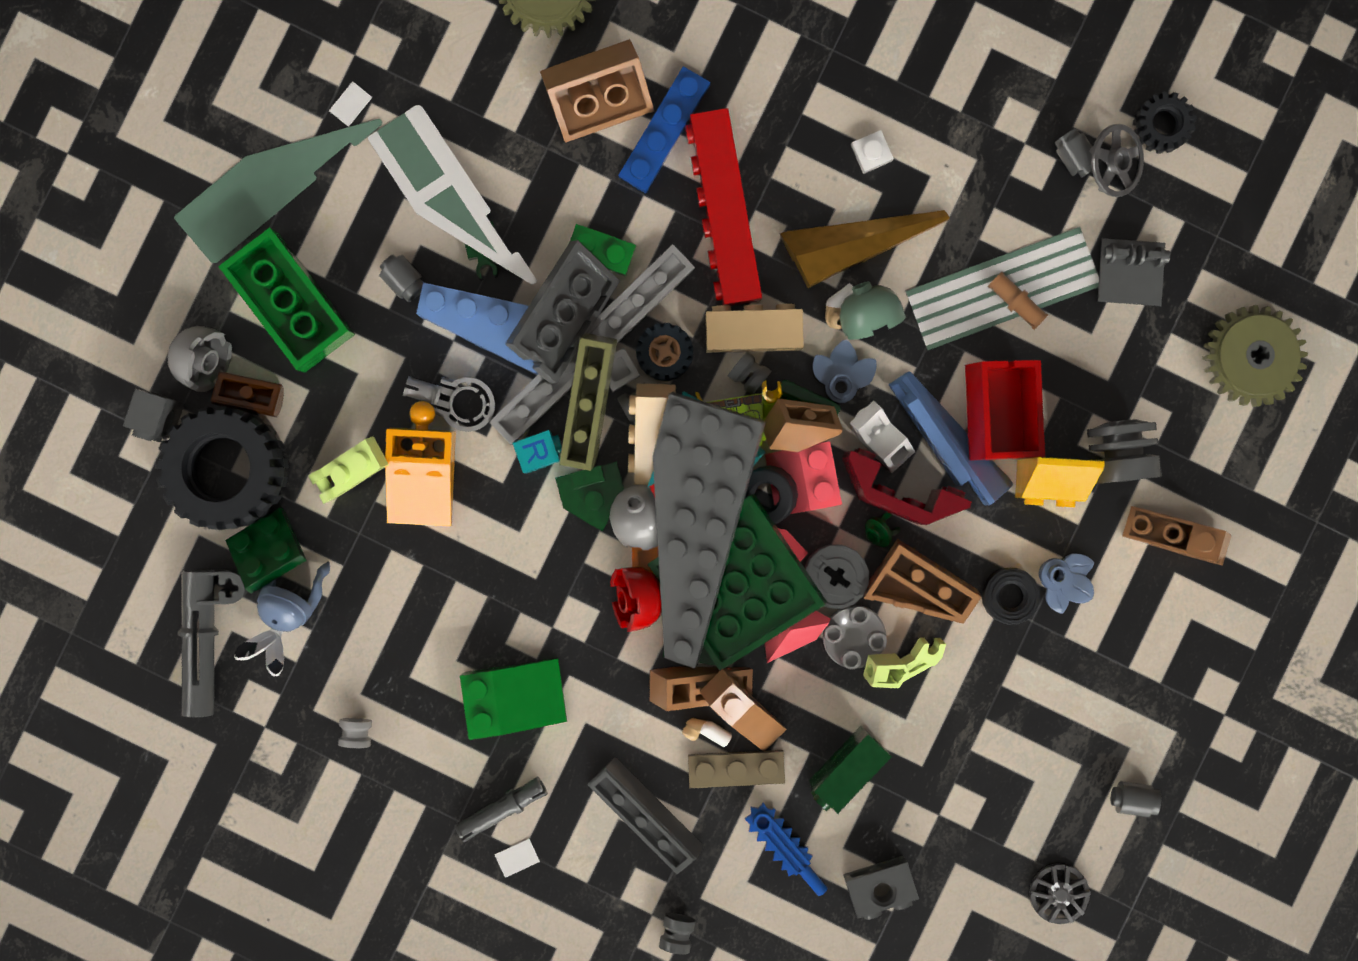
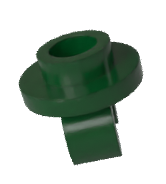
M890 512L879 517H872L865 524L868 540L880 547L888 546L892 542V537L901 530L899 526L892 530L887 526L886 520L892 516Z

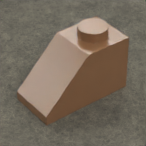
M777 399L764 420L766 423L763 430L769 449L800 452L838 436L843 431L834 406Z

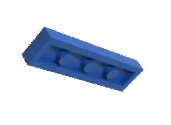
M682 67L619 173L620 179L647 193L685 129V125L688 124L690 115L695 112L710 86L708 80L686 67Z

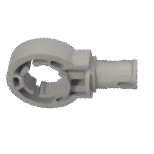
M408 376L406 384L417 387L419 390L416 391L405 387L403 396L448 408L449 412L434 408L435 415L444 417L445 421L457 430L465 432L476 431L484 427L493 416L495 409L493 393L484 382L476 378L464 377L451 380L442 377L440 383L456 388V390H451ZM464 382L467 383V386H464V387H459V386H458V384H460V383H464ZM470 383H475L485 390L489 397V403H486L483 394H481L482 410L473 420H478L482 415L485 419L474 426L458 425V420L469 423V419H462L455 414L452 407L453 398L458 392L465 389L473 390L477 393L478 389L469 386ZM440 394L449 395V402L440 400ZM489 406V412L485 415V408ZM450 414H452L457 419L456 422H453L449 418Z

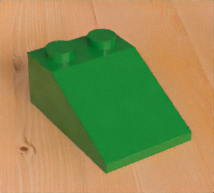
M558 658L467 671L460 675L469 740L500 736L567 722Z

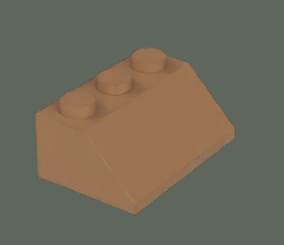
M630 39L540 71L565 143L654 111L641 63Z

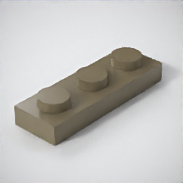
M783 750L688 754L690 788L785 784Z

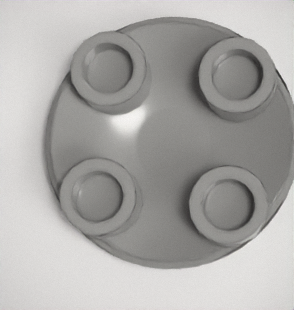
M851 605L837 610L830 616V622L823 631V644L827 654L834 662L848 669L865 667L868 655L881 654L887 645L886 630L882 620L874 611L864 606Z

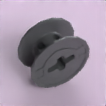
M829 544L820 547L808 557L804 566L826 599L827 603L824 606L828 608L843 609L854 605L863 597L869 584V571L865 560L857 551L847 546ZM827 566L834 571H837L838 568L842 570L840 576L847 581L844 587L836 581L833 585L829 583L831 576L824 572Z

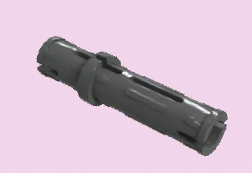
M537 776L516 790H508L501 799L456 823L455 830L460 839L462 838L463 842H466L514 813L520 814L524 811V807L548 794L546 787Z

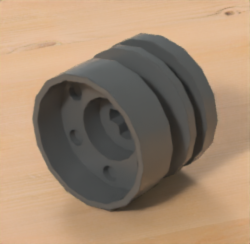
M1137 419L1106 422L1093 429H1087L1088 438L1103 436V444L1089 445L1090 451L1104 452L1105 454L1104 459L1097 460L1104 461V469L1096 484L1162 477L1160 456L1144 454V447L1157 444L1158 438L1143 439L1142 432L1157 430L1156 422H1146Z

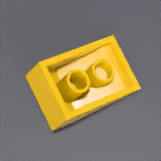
M1040 457L1017 460L1015 498H1024L1025 505L1044 506L1045 499L1056 500L1057 507L1075 508L1076 501L1086 502L1104 469V461Z

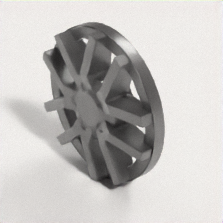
M1061 863L1051 864L1041 869L1033 878L1029 891L1030 901L1036 913L1044 920L1054 924L1073 923L1081 915L1083 916L1091 895L1086 878L1076 868ZM1057 870H1064L1062 881L1057 879ZM1051 872L1052 882L1050 883L1041 878ZM1070 872L1074 873L1078 879L1069 882ZM1038 883L1047 887L1046 893L1035 891ZM1083 885L1084 891L1073 893L1072 889L1074 887ZM1036 896L1045 898L1040 907L1036 902ZM1084 897L1083 902L1079 907V905L1074 901V899ZM1070 903L1077 910L1071 916L1066 909V907L1070 905ZM1052 904L1054 908L1048 916L1044 911ZM1060 910L1063 911L1066 916L1065 918H1056Z

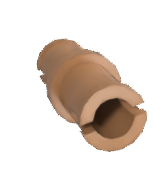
M1003 272L987 286L1009 305L1007 307L1009 311L1012 312L1014 310L1033 330L1048 316L1027 296L1029 293L1025 289L1021 291Z

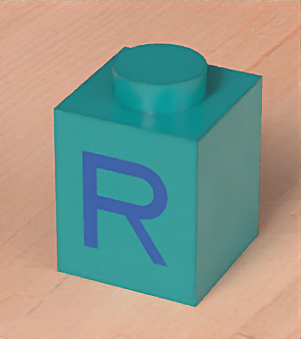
M550 430L513 443L524 474L560 462L559 454L562 451V443L559 435L553 436Z

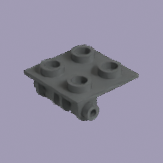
M1102 238L1098 302L1162 306L1164 263H1169L1170 251L1165 250L1166 243Z

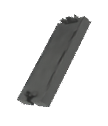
M578 240L570 241L505 344L521 359H532L534 363L532 368L546 381L557 383L578 350L580 338L589 332L620 280Z

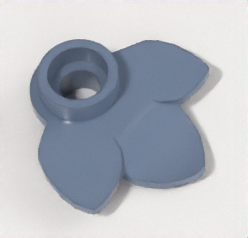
M848 340L840 342L831 352L830 358L823 355H815L813 361V372L816 379L825 385L826 394L832 401L837 403L850 401L856 395L857 389L869 385L874 378L877 367L876 359L873 358L858 361L855 349ZM841 381L846 384L847 389L845 393L836 391L835 385L837 382Z
M1072 553L1063 560L1053 558L1041 565L1039 578L1042 585L1046 587L1045 600L1051 609L1062 614L1067 609L1069 601L1083 604L1093 599L1094 588L1090 579L1086 577L1094 565L1091 558L1082 554ZM1056 570H1059V575L1057 579L1054 580V572Z

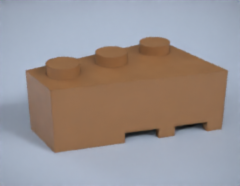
M899 539L895 541L870 579L863 595L864 599L892 604L903 609L908 608L920 611L930 616L962 624L965 623L981 599L978 589Z

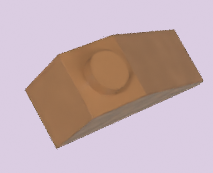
M681 666L650 670V702L665 711L709 706L700 690L720 671L717 667H696L694 669ZM724 668L731 677L752 695V668Z
M724 669L716 674L700 690L708 705L720 717L762 751H765L787 730Z

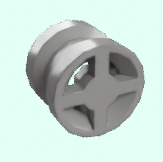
M342 718L339 720L342 736L338 739V746L346 748H367L371 746L368 730L372 727V720L364 718Z

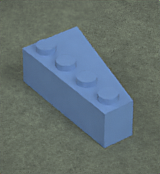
M423 283L416 313L418 316L538 375L532 368L534 365L532 359H521L505 344L529 307L528 305Z

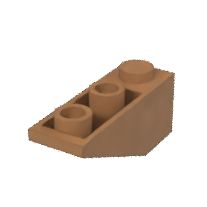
M1131 506L1122 536L1223 566L1232 535L1225 530Z

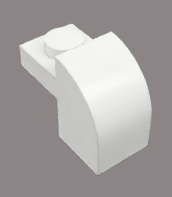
M875 401L861 409L850 422L853 427L851 430L870 452L876 455L875 458L891 473L915 453L907 437L890 423L883 409Z

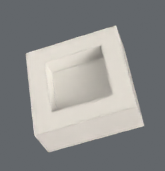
M881 130L851 143L863 174L890 163L894 159Z

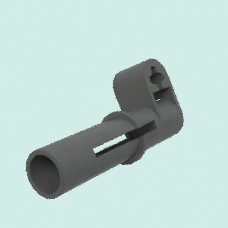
M194 569L181 571V628L177 631V635L182 637V716L207 717L215 714L214 636L219 635V630L214 626V604H233L246 595L248 591L242 583L238 570ZM214 575H219V585H223L232 579V583L238 585V589L230 594L229 589L223 588L219 591V598H214ZM197 611H199V631L197 627ZM197 633L199 637V680H197Z

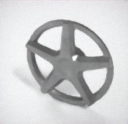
M1123 124L1110 125L1098 135L1094 146L1089 150L1092 154L1091 167L1093 177L1099 187L1098 190L1112 197H1121L1130 193L1138 184L1144 166V153L1139 137L1131 128ZM1121 130L1126 131L1132 136L1136 143L1135 147L1129 149L1121 147ZM1112 132L1111 150L1100 148L1106 136ZM1139 156L1137 174L1134 181H1131L1128 171L1131 168L1132 159ZM1098 158L1107 164L1103 179L1099 172ZM1116 174H1118L1124 184L1125 190L1114 191L1108 187Z

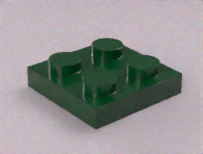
M281 508L276 509L225 540L242 583L251 594L307 561L287 514Z

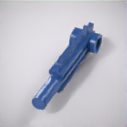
M764 802L758 808L751 806V814L744 818L750 824L748 831L758 832L757 842L766 841L765 851H774L773 861L783 860L781 870H787L788 876L800 874L818 896L823 895L828 887L809 866L813 855L807 853L808 847H798L800 837H790L792 827L782 828L784 818H774L776 809L767 808Z

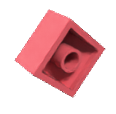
M830 441L819 443L800 452L782 450L764 454L767 466L771 465L782 468L791 475L796 483L798 498L796 506L790 514L842 505ZM770 484L775 506L779 501V491Z

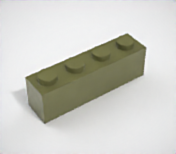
M588 333L580 338L559 465L591 471L597 463L617 339Z

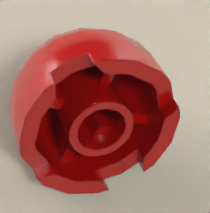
M642 567L615 569L611 578V587L617 586L618 601L612 602V606L619 626L627 628V632L650 627L658 620L662 613L660 582L650 570Z

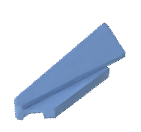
M906 372L888 384L956 486H961L968 481L983 505H991L1013 486L1012 481L993 460L969 461L968 433L911 372Z

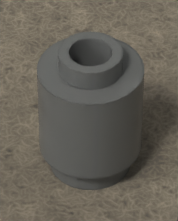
M1075 128L1054 142L1058 148L1056 153L1072 177L1079 174L1083 178L1092 172V154L1089 152L1092 145L1084 133L1080 134Z
M393 254L380 265L382 271L379 277L400 299L404 298L409 303L421 294L424 277L403 255L396 257Z
M1120 781L1117 787L1112 788L1110 802L1112 806H1115L1117 813L1150 817L1151 815L1159 814L1161 792L1158 789H1154L1152 785Z

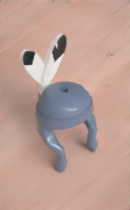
M326 562L317 569L308 602L288 590L276 587V579L262 587L257 599L258 615L271 629L239 645L234 654L236 660H248L266 650L267 670L273 676H278L284 666L281 636L283 632H290L304 625L311 617L322 597V582L330 571V562Z

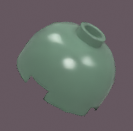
M870 281L852 287L853 293L844 299L840 308L841 327L849 340L873 336L874 330L885 325L888 326V329H891L906 318L902 303L897 294L892 289L883 285L871 286Z

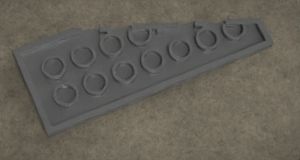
M675 392L669 393L653 453L664 657L695 669L700 660L766 421Z

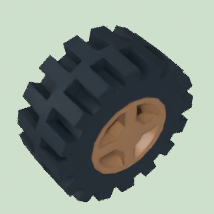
M658 323L646 329L640 336L636 347V357L639 366L645 374L658 381H670L679 378L690 367L693 359V345L688 334L681 327L670 323Z

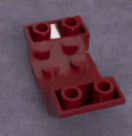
M854 448V451L844 452L842 459L858 499L918 525H928L966 510L971 506L972 502L964 499L966 493L951 486L932 489L926 504L910 497H903L902 500L894 497L896 491L879 484L873 485L881 466L880 462L874 460L876 456L874 453L862 448Z

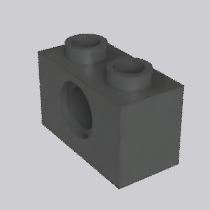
M135 389L123 426L133 429L132 436L148 441L161 442L162 438H170L167 431L171 426L178 425L185 402L157 393Z
M904 856L843 874L857 918L864 917L865 920L874 919L881 916L884 910L893 907L895 910H902L912 906V901L919 899L908 862ZM880 883H886L890 886L888 893L884 896L874 895V889Z

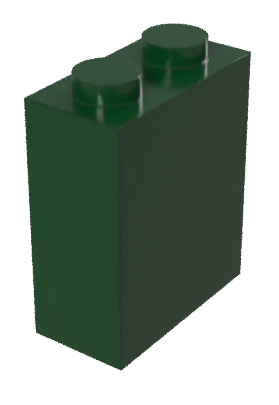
M860 726L809 780L813 789L810 793L814 796L813 799L825 811L832 808L839 814L892 756L875 738Z

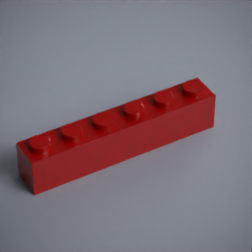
M725 108L691 114L690 125H685L687 142L688 144H694L696 156L691 157L693 175H699L701 187L696 188L699 207L705 206L707 218L702 219L704 237H711L713 250H708L707 253L710 269L717 270L718 281L713 282L716 301L722 300L723 305L729 306L759 302L762 299L729 109Z

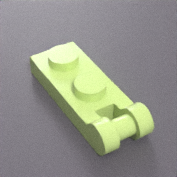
M374 436L363 440L321 469L311 473L308 477L313 485H317L321 492L319 497L322 503L326 504L389 464ZM329 476L335 484L334 487H332L331 483L328 480Z

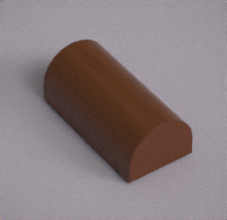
M219 371L211 403L277 417L283 403L284 388L282 384Z

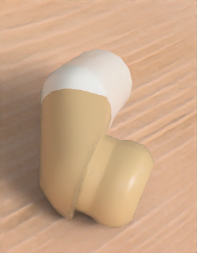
M850 283L831 296L826 302L825 320L830 328L842 329L840 308L844 299L853 293V286Z
M695 718L686 721L687 725L682 730V734L691 741H696L701 733L722 747L728 745L732 737L730 732L714 722Z

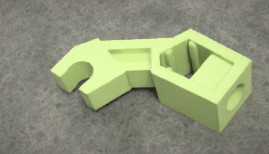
M919 638L910 654L901 659L896 653L868 655L863 676L872 687L899 688L904 681L931 666H935L943 657L946 643L941 638H934L933 645L929 648L927 640Z

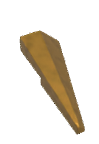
M945 210L785 231L780 233V237L792 261L795 262L807 288L948 221L950 217Z

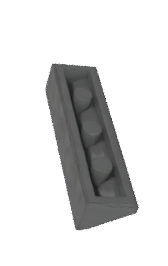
M613 758L587 784L676 874H679L695 861L703 850V844L617 758Z

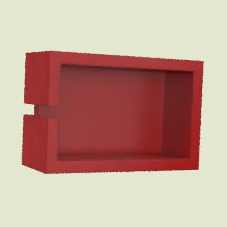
M1041 360L981 361L965 365L969 461L1045 457Z

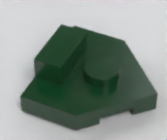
M613 462L593 467L591 471L581 470L556 477L555 480L563 509L603 531L610 519L612 503L616 496L624 490L618 463Z

